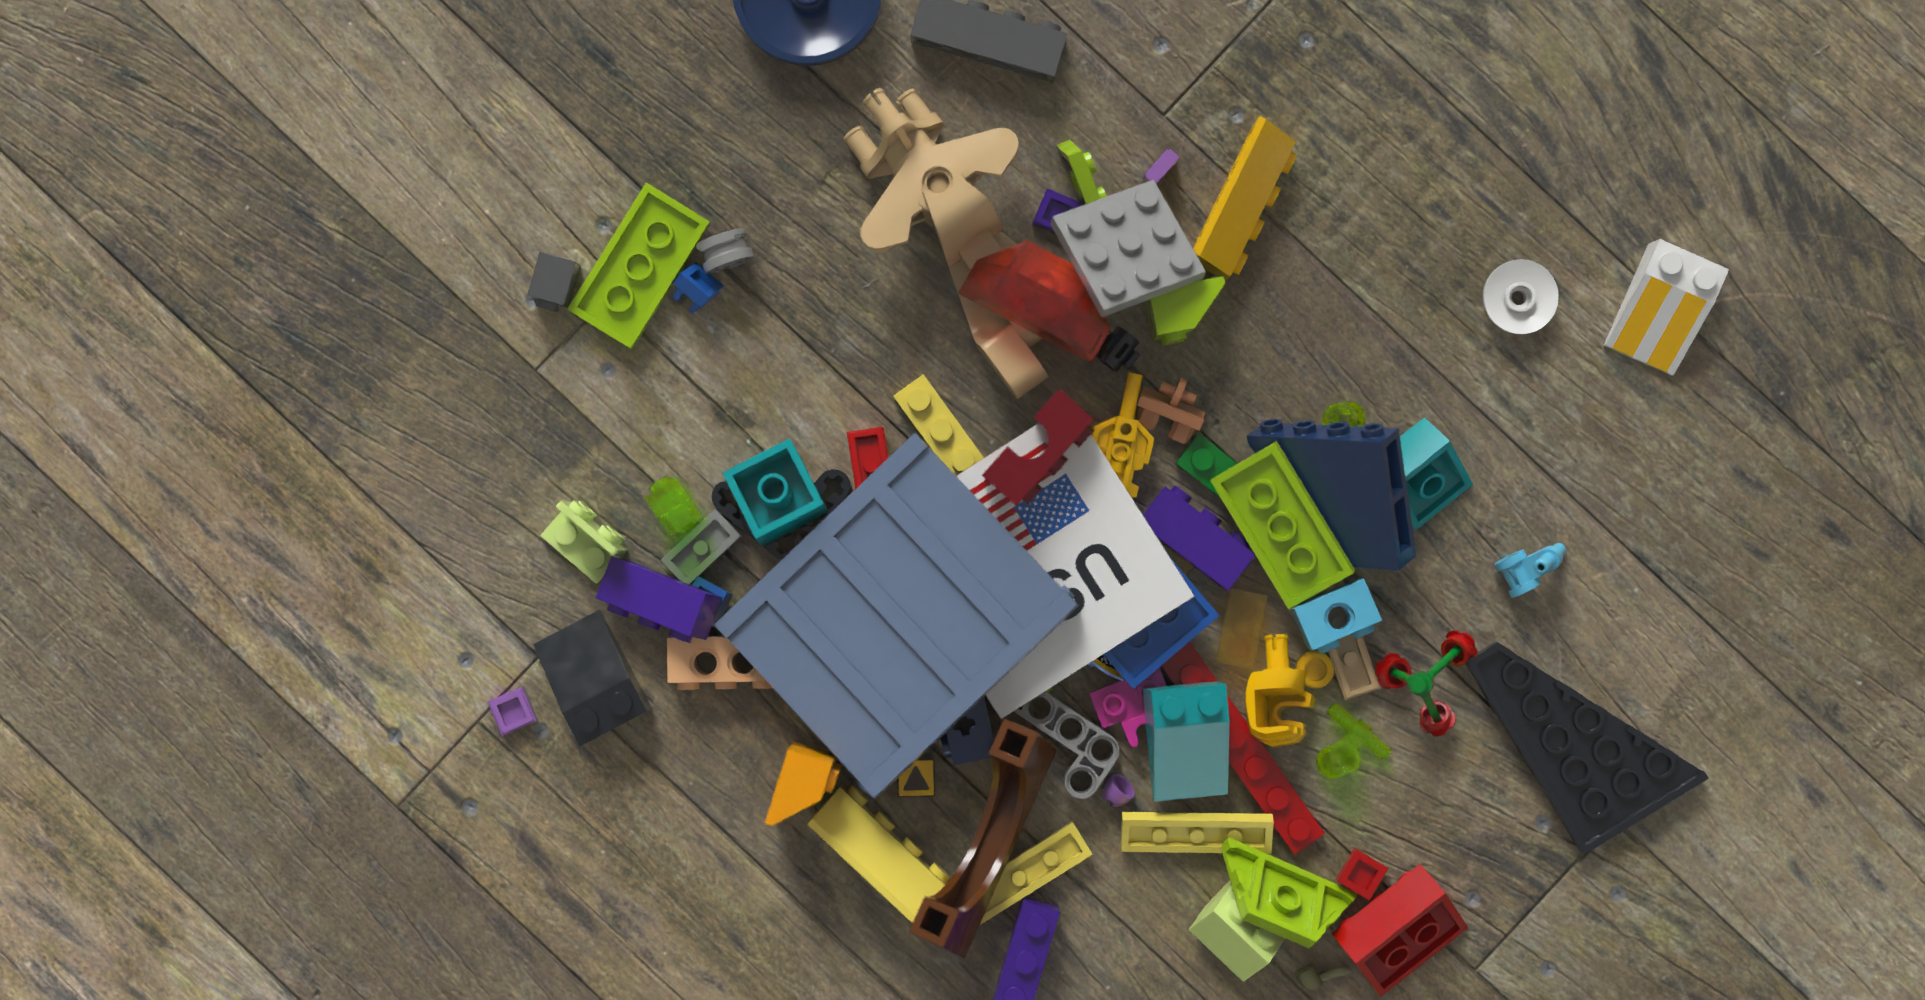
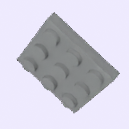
M1154 180L1052 217L1051 226L1101 317L1204 278L1206 272Z

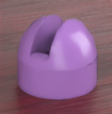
M1113 774L1102 787V798L1104 801L1110 800V806L1121 807L1135 796V790L1130 781L1120 774Z

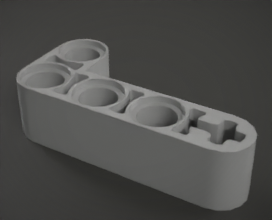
M1046 691L1036 696L1043 697L1049 701L1050 709L1045 716L1034 717L1029 713V704L1032 700L1014 710L1015 713L1076 753L1063 775L1064 785L1067 792L1077 799H1086L1092 796L1119 756V746L1115 738ZM1068 718H1074L1081 724L1080 733L1074 738L1063 737L1060 733L1061 723ZM1100 739L1108 740L1112 745L1110 755L1104 759H1097L1091 753L1093 743ZM1077 771H1086L1091 776V783L1084 790H1076L1070 785L1071 776Z

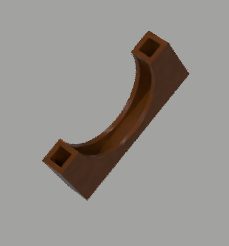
M1007 719L1003 720L989 751L993 764L992 782L985 811L975 837L961 864L947 884L935 895L924 897L909 930L910 933L964 959L1057 751L1038 732Z

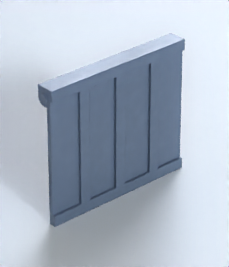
M914 433L714 625L858 780L857 784L873 798H876L1080 605L1073 599L1075 595L1065 585L1061 587L925 442Z

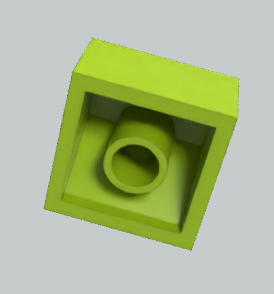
M1224 276L1200 280L1144 301L1152 341L1161 340L1162 346L1184 342V339H1187V334L1197 326L1225 285Z

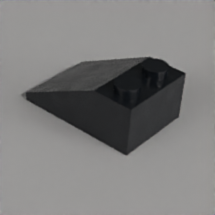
M601 609L533 644L562 714L579 746L652 709Z

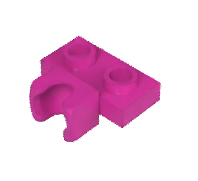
M1158 668L1135 689H1132L1126 680H1119L1089 692V696L1102 728L1120 722L1127 742L1132 748L1136 747L1139 742L1136 734L1137 728L1141 724H1146L1143 688L1167 685L1160 668Z

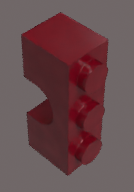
M1060 389L1034 416V419L1048 433V446L1046 450L1036 458L1025 459L1007 446L982 474L984 478L1016 506L1021 501L1028 505L1043 489L1038 484L1039 480L1047 472L1054 476L1068 461V458L1063 455L1073 443L1080 447L1094 432L1089 426L1094 419Z

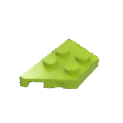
M1230 837L1222 844L1221 850L1241 919L1304 947L1310 948L1357 896V893Z

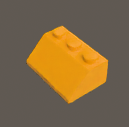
M796 740L787 750L765 824L773 826L820 801L826 791L832 793L842 764L836 763L837 757L831 751Z

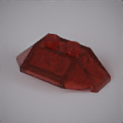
M1029 241L976 260L958 292L965 298L1091 364L1110 332L1106 316L1101 317L1073 264Z

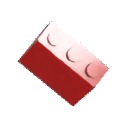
M1419 864L1411 871L1404 873L1395 884L1382 894L1373 897L1369 904L1353 917L1344 920L1339 928L1331 934L1378 995L1382 997L1467 930L1468 926L1447 894L1423 866Z

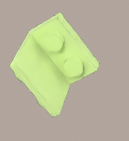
M560 501L556 507L561 512L540 536L593 582L599 584L604 577L611 556L622 558L628 551L621 545L625 539L609 525H602L600 527L594 522L593 519L596 514L581 501Z

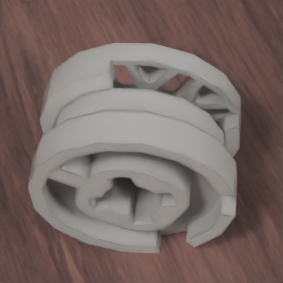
M745 228L729 230L711 236L696 244L698 252H705L703 254L705 262L702 265L706 274H714L723 269L729 270L746 263L744 258L749 260L755 258L752 248L747 247L744 238L747 235Z

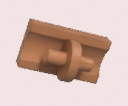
M1180 377L1176 386L1162 381L1159 392L1143 386L1137 402L1139 409L1136 420H1139V423L1149 430L1155 429L1160 415L1174 420L1168 436L1173 440L1186 444L1195 429L1200 431L1204 422L1205 410L1192 406L1197 395L1184 390L1187 379Z

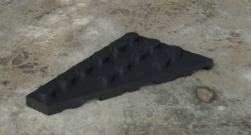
M1494 642L1477 653L1476 658L1472 657L1465 663L1576 847L1583 855L1709 779L1703 770L1698 769L1676 753L1666 749L1652 738L1607 712V710L1588 700L1566 684L1548 675L1499 642Z

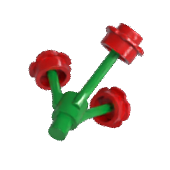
M1452 630L1446 634L1447 639L1441 645L1443 658L1428 672L1420 671L1411 675V667L1407 660L1400 658V655L1397 653L1386 654L1384 660L1379 661L1375 667V675L1379 678L1378 684L1382 688L1399 689L1409 684L1411 692L1421 696L1425 705L1420 711L1419 726L1424 733H1431L1434 737L1447 734L1449 728H1453L1456 723V715L1451 712L1452 709L1449 705L1441 701L1432 700L1430 691L1434 687L1433 678L1449 663L1455 666H1462L1470 658H1476L1478 653L1475 648L1474 639L1468 633H1460L1458 630Z

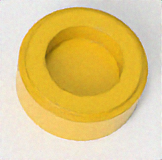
M1319 651L1305 652L1298 658L1295 669L1306 671L1305 686L1317 689L1326 686L1334 675L1331 659L1325 653L1320 654Z

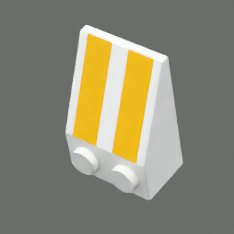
M1662 239L1649 243L1603 346L1673 376L1713 307L1729 269Z

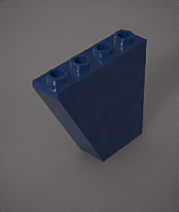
M1268 419L1261 422L1258 428L1247 435V442L1254 453L1275 441L1278 442L1353 567L1399 571L1416 556L1399 428H1384L1383 424L1371 423L1357 427L1349 426L1347 422L1316 425L1315 421L1312 420L1290 424L1282 423L1281 419Z

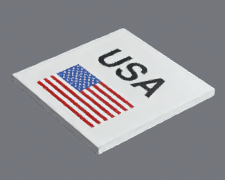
M1040 423L957 475L959 480L1061 587L1065 585L1075 595L1073 599L1080 605L986 694L1001 719L1194 597L1092 435L1080 447L1073 443L1063 455L1068 458V461L1054 476L1047 472L1039 480L1038 484L1043 489L1028 505L1021 501L1016 506L982 476L1007 446L1025 459H1033L1040 456L1048 446V433Z

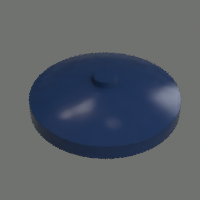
M733 0V4L744 31L763 52L785 63L799 66H816L836 61L855 50L873 29L881 10L882 0Z

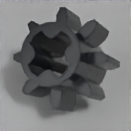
M1117 326L1112 333L1110 332L1109 335L1095 344L1100 349L1094 356L1114 372H1118L1122 365L1129 370L1140 356L1134 350L1140 342L1129 332Z

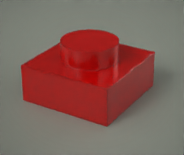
M1353 848L1335 880L1370 901L1389 868L1358 849Z

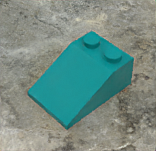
M1212 681L1143 688L1153 802L1228 794L1229 711L1226 683Z

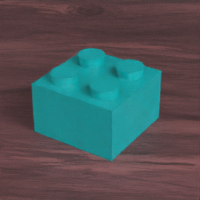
M790 438L722 472L755 539L762 547L829 513L796 446Z

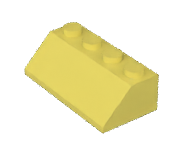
M842 784L813 814L807 825L913 923L924 897H929L939 892L947 884L950 876L935 862L929 866L919 856L923 851L910 838L906 837L902 841L892 831L896 826L881 811L876 815L865 806L868 799L852 785L847 789Z

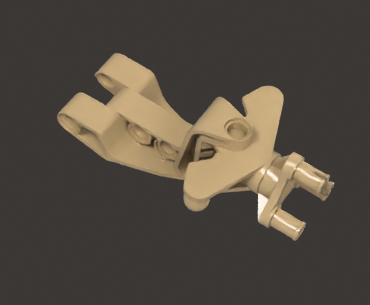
M878 88L873 91L877 102L871 94H868L863 100V104L881 126L882 140L879 147H876L863 126L851 129L843 138L844 143L848 145L860 161V169L868 179L888 175L895 176L862 224L860 234L863 243L872 252L884 254L889 252L892 247L909 242L911 226L926 221L930 226L935 227L976 346L1015 398L1019 399L1048 378L1045 369L1030 350V347L1057 329L1061 335L1063 333L1067 335L1080 355L1109 335L1110 331L1073 280L1059 275L1001 232L1004 228L992 203L984 194L973 187L983 174L1002 177L1009 165L1014 163L1019 150V140L1016 134L1007 128H996L936 144L935 142L944 127V122L936 112L931 113L914 88L905 91L896 101V105L901 108L902 113L898 112L886 96L885 91L882 88Z

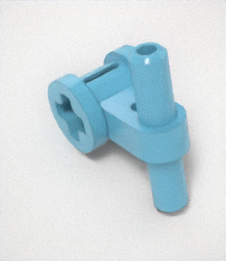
M1555 543L1553 546H1547L1528 556L1524 549L1502 558L1493 565L1497 572H1502L1510 587L1508 593L1511 598H1514L1540 585L1542 582L1539 577L1555 570L1562 563L1563 556L1566 554V547L1562 543Z

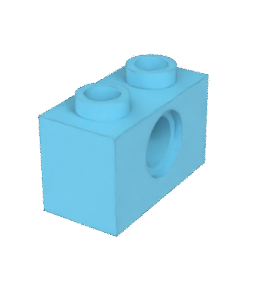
M1357 578L1290 608L1307 649L1312 651L1318 649L1320 654L1339 647L1341 644L1338 639L1352 634L1354 639L1375 631L1373 624L1382 621L1363 578ZM1335 607H1341L1346 614V621L1339 628H1333L1328 622V614Z

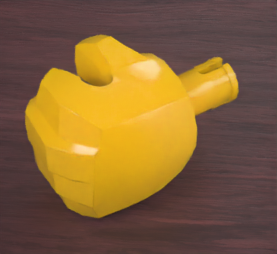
M1272 634L1266 635L1264 640L1266 643L1267 669L1250 674L1245 690L1244 705L1251 735L1269 746L1281 747L1299 743L1306 736V724L1283 720L1281 718L1282 710L1287 707L1314 708L1316 698L1307 691H1304L1306 671L1289 668V636L1286 634H1276V637H1273Z

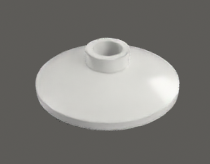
M1517 259L1500 265L1490 274L1483 290V304L1488 317L1497 327L1512 334H1528L1541 329L1552 319L1558 306L1559 294L1553 276L1542 265L1530 260ZM1515 291L1522 293L1524 297L1521 305H1516L1512 301V294Z

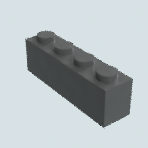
M920 0L910 34L911 43L1052 83L1055 80L1067 33L1061 32V26L1055 23L1040 21L1039 25L1026 22L1025 16L1007 10L1004 11L1003 15L989 11L988 5L973 0H968L967 4L953 0Z

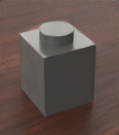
M539 252L527 295L536 299L535 306L557 312L559 306L568 308L571 304L581 265L575 261Z

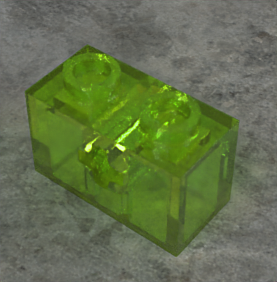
M668 475L661 478L649 487L651 494L644 498L669 536H680L708 516L683 478H672V476L668 477Z

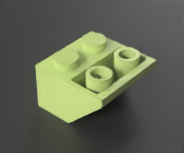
M1230 880L1203 908L1189 928V931L1243 982L1268 965L1285 940V938L1241 919Z

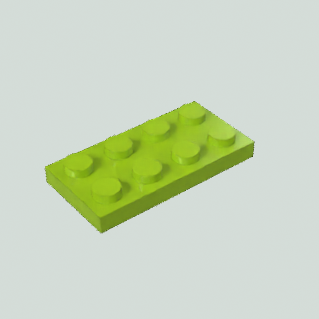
M646 182L567 310L633 350L694 252L696 244L700 242L709 228L710 221Z
M1277 441L1210 480L1288 609L1355 572L1354 567Z

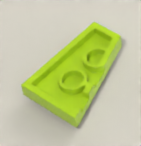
M1070 139L1057 144L1056 147L1060 156L1068 160L1071 165L1072 171H1069V177L1080 199L1083 198L1085 204L1107 197L1102 186L1098 188L1095 186L1092 174L1097 173L1090 153H1083Z

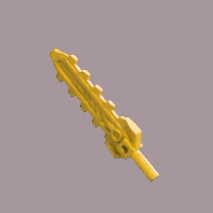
M1128 372L1119 416H1114L1093 425L1092 429L1094 432L1091 435L1131 498L1137 497L1139 486L1132 483L1134 470H1142L1144 463L1149 464L1154 437L1139 423V420H1134L1143 375Z

